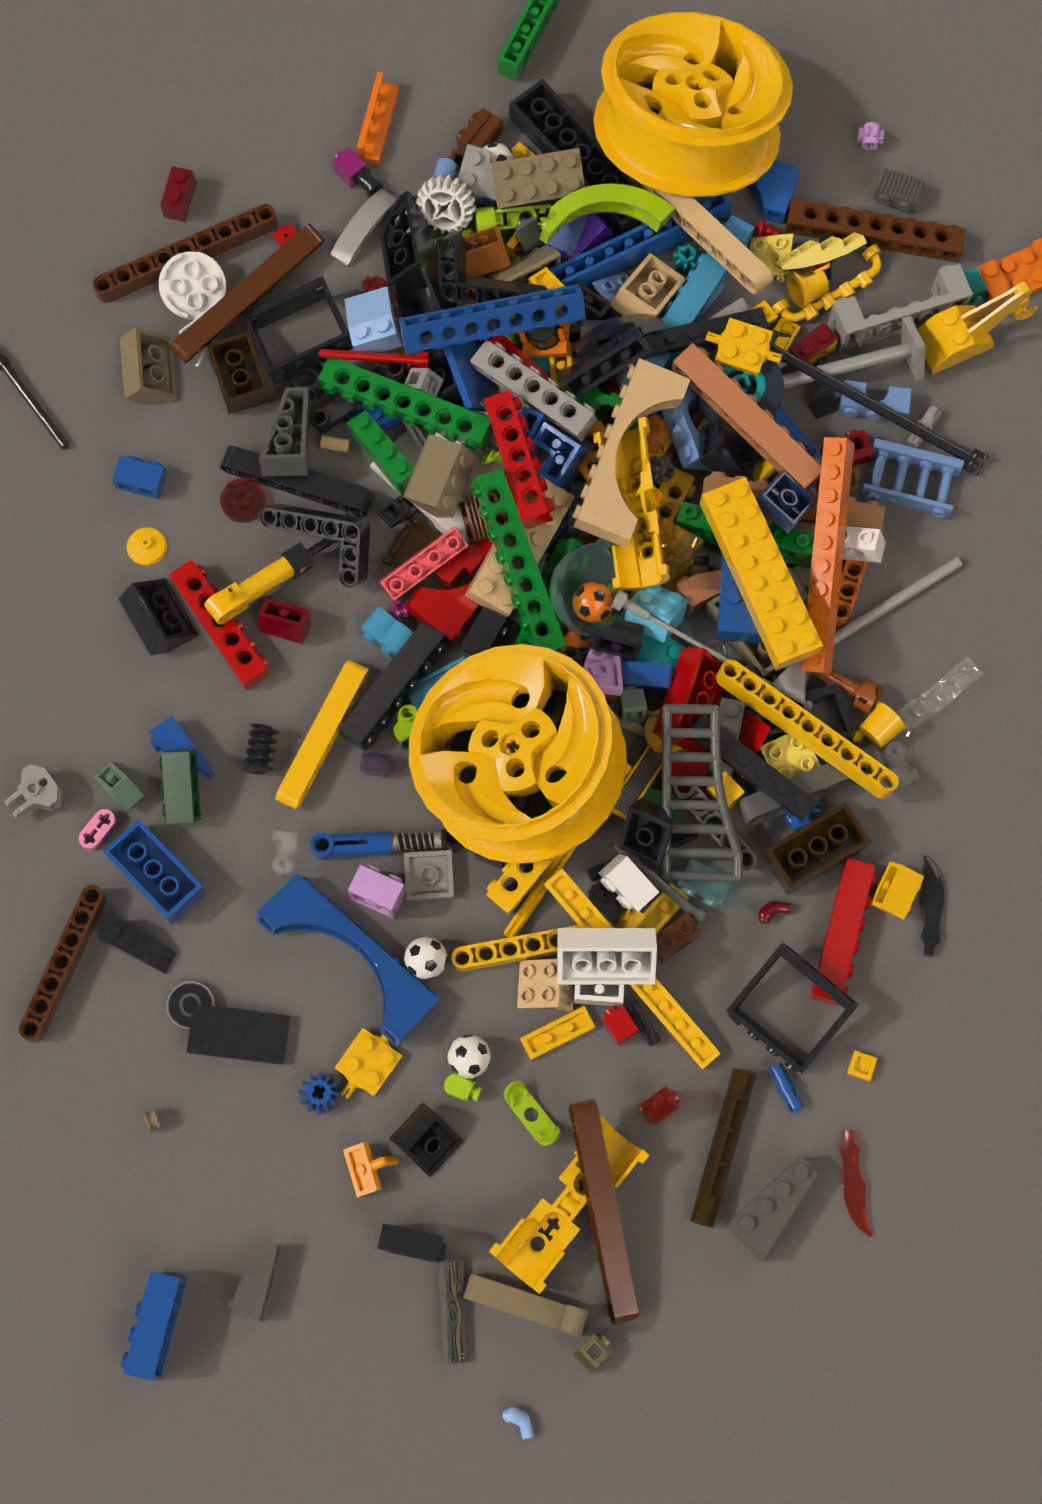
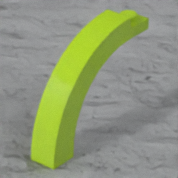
M623 184L588 186L566 195L550 208L548 217L541 226L542 232L539 239L547 244L571 221L597 212H614L631 216L645 223L657 233L670 220L675 207L661 197L634 186Z

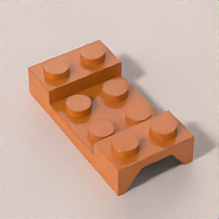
M1042 238L1033 241L1031 246L998 261L992 259L977 266L988 288L989 301L1022 282L1028 283L1032 294L1042 290Z

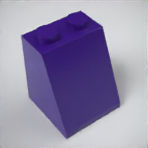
M591 213L571 221L547 244L543 242V245H549L559 251L561 263L616 238L618 235L597 213Z

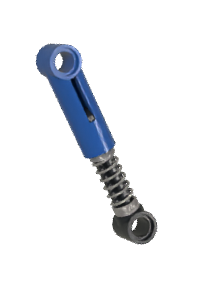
M446 828L438 832L434 831V833L428 831L427 834H423V832L417 834L415 832L414 834L408 833V835H404V833L401 835H397V833L392 834L391 831L345 834L321 832L314 835L310 842L314 856L324 861L336 857L393 854V851H401L402 849L406 851L412 849L414 851L415 848H418V850L425 848L427 850V848L431 847L433 850L435 847V849L441 848L442 850H452V853H457L464 848L460 842L451 844L447 841L451 834ZM327 842L329 847L326 851L317 850L318 844Z

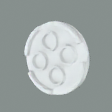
M184 252L173 256L164 265L159 277V292L164 304L172 313L184 319L195 320L201 313H206L225 296L226 280L223 270L213 258L201 252Z

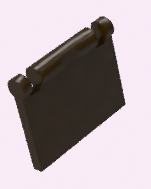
M411 516L409 522L416 525L415 529L409 525L404 527L388 552L395 560L392 561L385 557L383 562L396 569L442 534Z

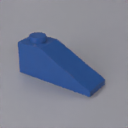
M173 716L149 731L153 738L149 742L157 752L161 750L164 752L167 750L196 749L198 772L210 778L216 776L213 769Z

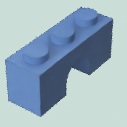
M844 380V383L866 394V383ZM889 386L885 399L878 402L908 417L911 389ZM840 394L838 414H844V416L849 418L856 416L866 417L871 421L887 420Z

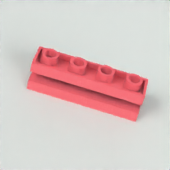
M452 527L379 582L390 597L396 600L469 545L458 530Z

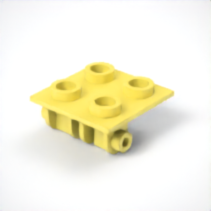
M794 234L753 237L751 239L750 251L770 269L773 276L777 277V281L784 282L789 269H779L774 266L773 262L792 251Z
M789 734L771 740L760 748L766 762L788 779L820 766L815 753Z

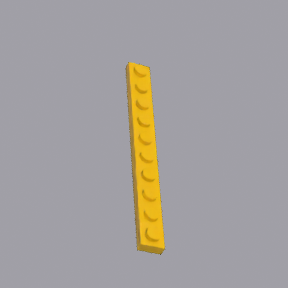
M562 868L544 883V886L580 928H613ZM656 977L655 984H629L701 1069H704L721 1054Z

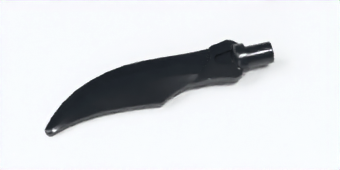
M924 856L926 879L921 904L925 919L920 937L923 940V944H925L923 955L933 957L934 946L941 941L939 930L944 905V885L937 866L928 856Z

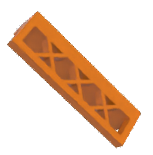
M379 71L376 74L357 144L358 157L363 162L380 165L400 91L399 85L385 82L384 73Z

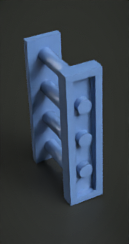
M875 438L872 447L875 452L874 456L877 459L871 484L864 483L860 496L865 497L869 501L879 500L927 512L937 518H949L953 505L946 504L951 479L954 476H959L964 460ZM886 460L895 461L899 464L893 490L879 487ZM909 465L921 469L915 496L902 493ZM930 471L940 472L943 475L937 501L924 498Z

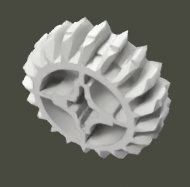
M440 174L437 178L432 177L429 181L424 182L422 188L418 191L416 204H418V209L422 213L423 219L427 220L426 225L431 224L434 226L433 231L438 228L441 229L442 234L446 230L451 233L455 230L460 232L463 227L466 228L473 219L476 205H474L475 197L470 196L472 189L466 190V183L459 184L458 178L451 180L450 174L445 179Z

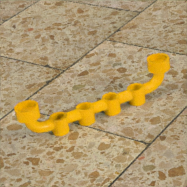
M877 244L867 248L862 253V256L866 262L872 261L873 266L871 269L861 272L856 278L843 283L831 293H826L813 304H808L798 313L788 311L791 306L786 298L771 307L777 316L781 315L790 322H798L805 318L808 322L813 321L819 316L818 310L824 307L826 311L832 309L836 299L841 296L850 298L856 293L854 290L856 287L861 286L862 289H866L874 282L872 278L881 269V259L879 257L881 250Z

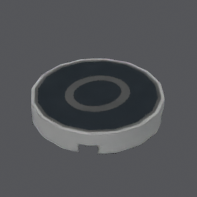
M194 981L183 982L176 986L169 994L166 1003L167 1014L178 1027L190 1030L193 1004L215 1007V998L211 991L202 983Z

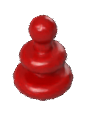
M761 220L758 226L753 225L755 227L754 230H757L756 237H762L763 233L765 236L782 235L780 230H773L771 224L765 227V220Z

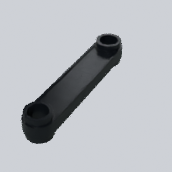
M388 363V365L377 371L376 374L399 383H404L408 376V370L405 364ZM401 370L399 373L394 374L395 371ZM363 387L360 392H366L370 387ZM341 395L321 409L314 411L311 415V424L316 431L327 433L331 428L364 406L357 401L354 403L349 402ZM325 419L323 423L318 424L320 420Z

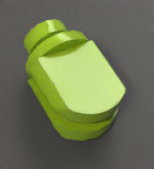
M456 1073L448 1076L444 1084L447 1094L467 1102L471 1097H473L472 1100L477 1102L483 1090L481 1087L475 1088L476 1081L474 1079L463 1078Z

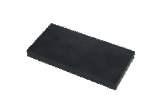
M193 1004L186 1053L284 1065L290 1016Z

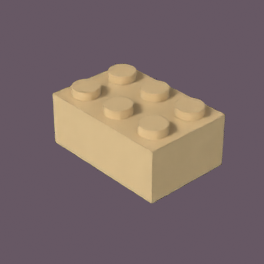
M649 253L621 286L610 306L623 316L647 314L659 317L669 302L674 299L677 290L683 285L686 278Z

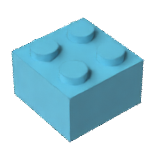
M658 585L640 589L630 601L651 612V616L677 629L683 622L689 599ZM626 610L624 620L644 625L645 635L662 643H665L671 636L672 632L649 619L645 621Z

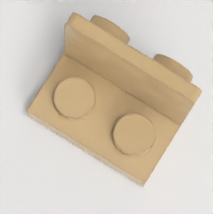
M557 959L520 961L518 1008H554L564 1012H573L575 984H557Z

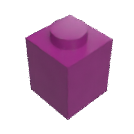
M349 147L337 153L332 160L334 172L350 188H353L356 185L354 183L355 176L359 171L366 168V164Z

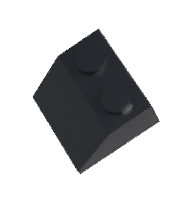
M640 798L629 807L617 848L660 867L674 823L661 806Z
M423 1102L389 1138L429 1177L440 1168L463 1142L451 1127Z

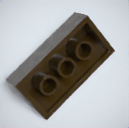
M844 802L766 848L765 853L775 877L788 896L845 862L847 858H851L867 849L872 841L847 803Z

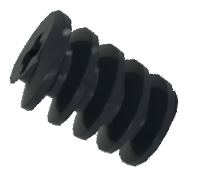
M251 724L250 726L253 729L249 731V736L252 738L248 740L247 744L250 747L246 749V754L249 756L244 760L248 766L243 767V771L253 775H265L266 772L273 771V768L268 766L267 763L275 761L274 758L269 756L270 753H276V750L270 747V745L278 743L272 736L279 735V731L271 726Z

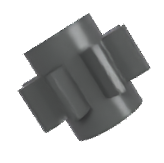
M662 454L660 458L654 456L650 460L652 482L660 485L662 481L667 483L673 478L675 464L670 461L669 457Z

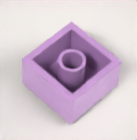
M369 864L366 867L359 866L348 889L352 901L392 919L395 918L406 895L405 886L401 883L402 880L391 874L388 877L380 874L378 868Z

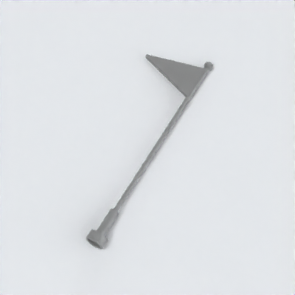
M619 590L610 607L618 611L624 608L645 621L649 619L695 646L704 648L722 661L730 660L651 616V612L627 600L628 594ZM802 660L789 665L773 683L756 674L782 694L802 704L806 710L812 708V702L809 700L805 701L806 672L801 671Z

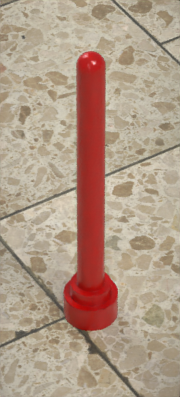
M321 349L318 353L321 358L413 364V367L417 368L428 367V351H422L414 355Z

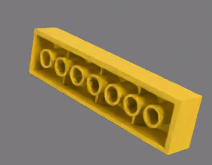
M746 477L702 494L700 500L702 510L775 670L777 671L819 654L823 644Z

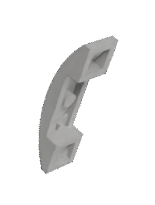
M383 189L373 194L348 223L333 247L330 256L349 267L361 252L362 244L383 217L387 218L390 215V209L397 198Z

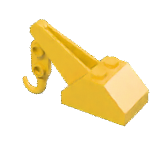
M1019 283L1007 292L977 308L975 305H955L935 314L917 330L925 344V364L931 375L992 349L994 342L989 332L1009 313L1016 321H1022L1032 316L1037 311L1038 306L1034 305L1033 308L1027 310L1032 294L1028 283Z

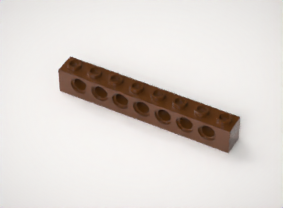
M791 199L785 233L818 239L821 235L827 234L843 240L855 232L864 235L867 242L862 245L864 247L877 244L881 250L959 263L963 253L966 229L960 228L957 225H942L934 221H918L911 217L901 218L895 217L892 214H878L870 210L860 211L847 206H831L824 202L814 203L808 202L805 199ZM806 216H812L814 219H808ZM828 220H834L836 223H831ZM851 223L856 224L857 227H853V226H851L850 224H851ZM872 227H876L879 230H873ZM915 235H921L923 238H918ZM938 238L943 239L945 242H941V241H939V240H937V239H938Z

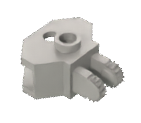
M29 764L22 769L21 784L17 787L18 791L4 801L7 807H11L23 798L26 799L27 802L13 812L15 818L23 816L32 809L34 811L43 809L54 812L61 807L62 791L44 767Z

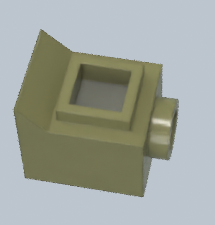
M593 1334L572 1356L592 1374L612 1353L609 1349L612 1344L602 1334L598 1337Z

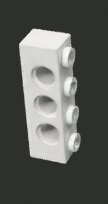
M798 522L793 529L815 534L816 523ZM846 526L843 559L881 563L886 545L881 530Z

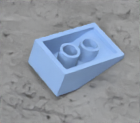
M388 287L344 299L348 329L355 351L381 353L402 346Z

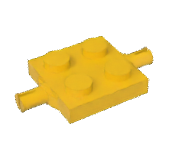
M729 318L726 329L721 335L709 331L706 335L705 341L718 344L715 362L752 375H759L766 359L780 364L782 354L769 351L773 331Z
M362 1028L334 1067L348 1081L342 1092H340L344 1096L347 1090L350 1089L345 1098L349 1099L356 1087L364 1089L372 1096H375L401 1059L402 1055L392 1049L388 1043L389 1040L383 1034L381 1037L375 1036Z

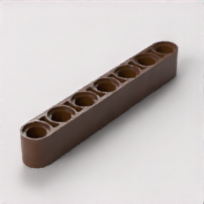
M88 885L82 890L21 1020L19 1034L29 1042L36 1043L44 1038L106 904V895L96 885ZM92 893H99V898L96 902L90 903L88 901ZM88 914V922L80 925L78 923L80 916ZM73 936H78L79 941L77 945L69 947V939ZM63 958H68V965L64 969H59L58 962ZM53 980H57L58 987L54 991H48V984ZM46 1002L48 1004L46 1012L39 1014L37 1011L39 1004ZM37 1025L35 1035L28 1036L27 1029L29 1026Z

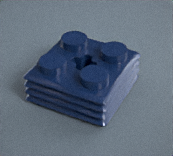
M784 470L774 478L756 499L761 512L787 534L817 501Z

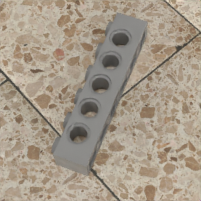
M485 340L470 360L474 369L504 390L510 389L513 395H518L520 401L544 414L550 422L579 442H582L598 421L594 414L595 410L586 403L583 405L576 401L577 398L566 390L564 393L559 390V385L550 378L545 380L540 377L541 373L534 367L530 366L527 368L524 366L522 359L515 354L511 356L505 352L506 349L498 342L491 343ZM504 361L501 367L495 368L497 362ZM515 374H522L520 379L512 380ZM533 386H540L537 392H530ZM558 398L555 404L548 405L550 399ZM569 411H576L573 417H566V414Z

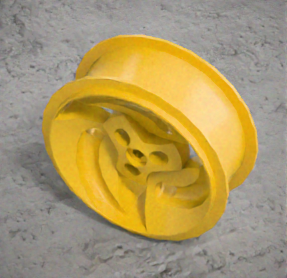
M670 12L649 16L627 26L613 38L604 53L601 68L604 91L596 103L593 122L596 139L605 155L622 172L639 183L662 192L698 197L717 196L738 191L756 182L771 168L779 152L781 133L778 124L782 121L790 107L793 84L789 68L783 58L762 36L739 23L719 16L697 12ZM653 82L652 90L639 86L643 83ZM650 108H655L660 113L656 114L653 111H651Z
M525 644L499 646L474 654L448 670L429 690L416 713L409 737V766L415 788L428 810L443 823L446 830L466 849L489 860L511 864L535 863L571 851L589 839L608 819L621 795L627 771L626 742L619 720L607 704L603 692L592 676L573 659L545 647ZM552 690L567 693V703L559 730L542 711L551 696ZM523 693L530 695V700L526 707L521 709L514 707L513 703L518 695ZM474 729L468 745L469 752L449 751L458 732ZM533 732H540L536 737L530 738ZM498 740L494 746L490 747L493 741ZM468 766H473L477 769L474 781L469 784L461 782L459 779L461 771ZM524 769L521 776L514 777L517 770ZM561 769L567 772L558 782L549 783L548 779L553 771ZM541 789L553 808L545 814L531 819L523 812L517 810L507 797H524Z

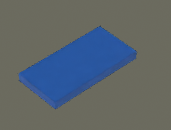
M452 327L445 328L444 332L450 331ZM475 340L468 341L463 345L452 344L445 346L443 349L465 409L487 412L484 399L495 394L489 378L474 369L470 362L478 351Z

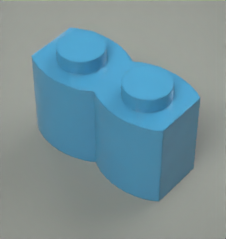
M377 607L361 627L363 639L371 645L374 643L381 647L380 651L388 658L395 657L413 634L408 627L397 621L380 607Z

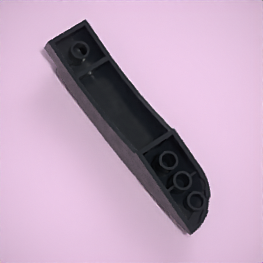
M405 191L391 207L390 212L392 214L388 219V223H384L382 230L381 246L387 284L392 288L403 317L458 307L457 303L445 301L440 295L438 250L411 193ZM429 331L423 332V333L421 334V336H426V335H428L430 332H429ZM432 348L423 350L428 351L427 368L444 379L437 398L460 405L459 398L461 395L444 349Z

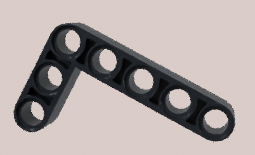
M454 231L438 243L439 292L445 301L477 304L513 297V293L518 296L548 290L545 286L466 276V246L463 235ZM449 241L453 243L454 248L450 246ZM492 290L497 293V296L492 293Z
M275 504L261 510L259 519L264 527L341 541L339 580L344 587L352 588L367 579L370 525L365 519L284 504ZM333 523L336 524L337 531L334 529ZM354 526L358 530V535L354 531ZM353 549L356 551L357 557L354 556ZM351 571L354 573L355 579L352 577Z

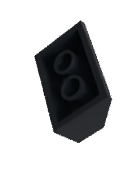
M166 578L132 583L118 598L151 656L169 653L199 635Z

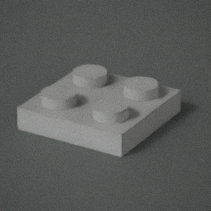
M452 850L404 853L406 901L454 899Z

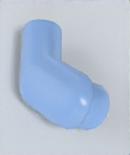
M510 1406L503 1411L502 1416L505 1422H512L520 1427L522 1439L535 1436L530 1416L527 1412L516 1406Z

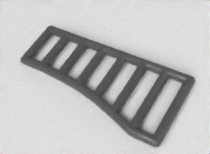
M665 704L663 706L662 808L670 819L671 809L719 810L723 825L674 823L672 833L727 834L731 849L671 847L670 836L661 865V877L663 880L740 882L743 877V853L733 826L723 784L720 746V707L718 705ZM672 714H711L710 729L672 728ZM672 738H711V753L672 752ZM672 762H712L713 777L671 776ZM671 785L714 786L717 801L671 800ZM671 857L733 858V872L671 871Z

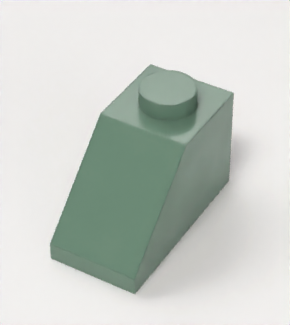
M636 686L623 688L621 696H618L621 724L645 722L647 705L643 689H637Z
M111 762L93 777L125 811L136 806L140 798L144 796L134 783Z

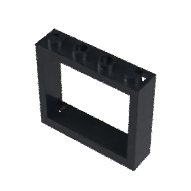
M323 276L242 313L259 355L274 385L284 382L299 373H303L314 366L325 363L328 358H321L318 353L321 349L346 351L353 349L350 333ZM326 299L342 334L273 366L257 330Z
M782 942L726 1011L735 1024L738 1026L742 1024L748 1029L747 1033L756 1041H763L767 1045L766 1049L773 1056H781L786 1061L785 1065L789 1069L791 1068L794 1072L798 1071L802 1074L857 1009L859 1003L785 942ZM780 957L784 958L845 1009L804 1060L799 1058L739 1007Z

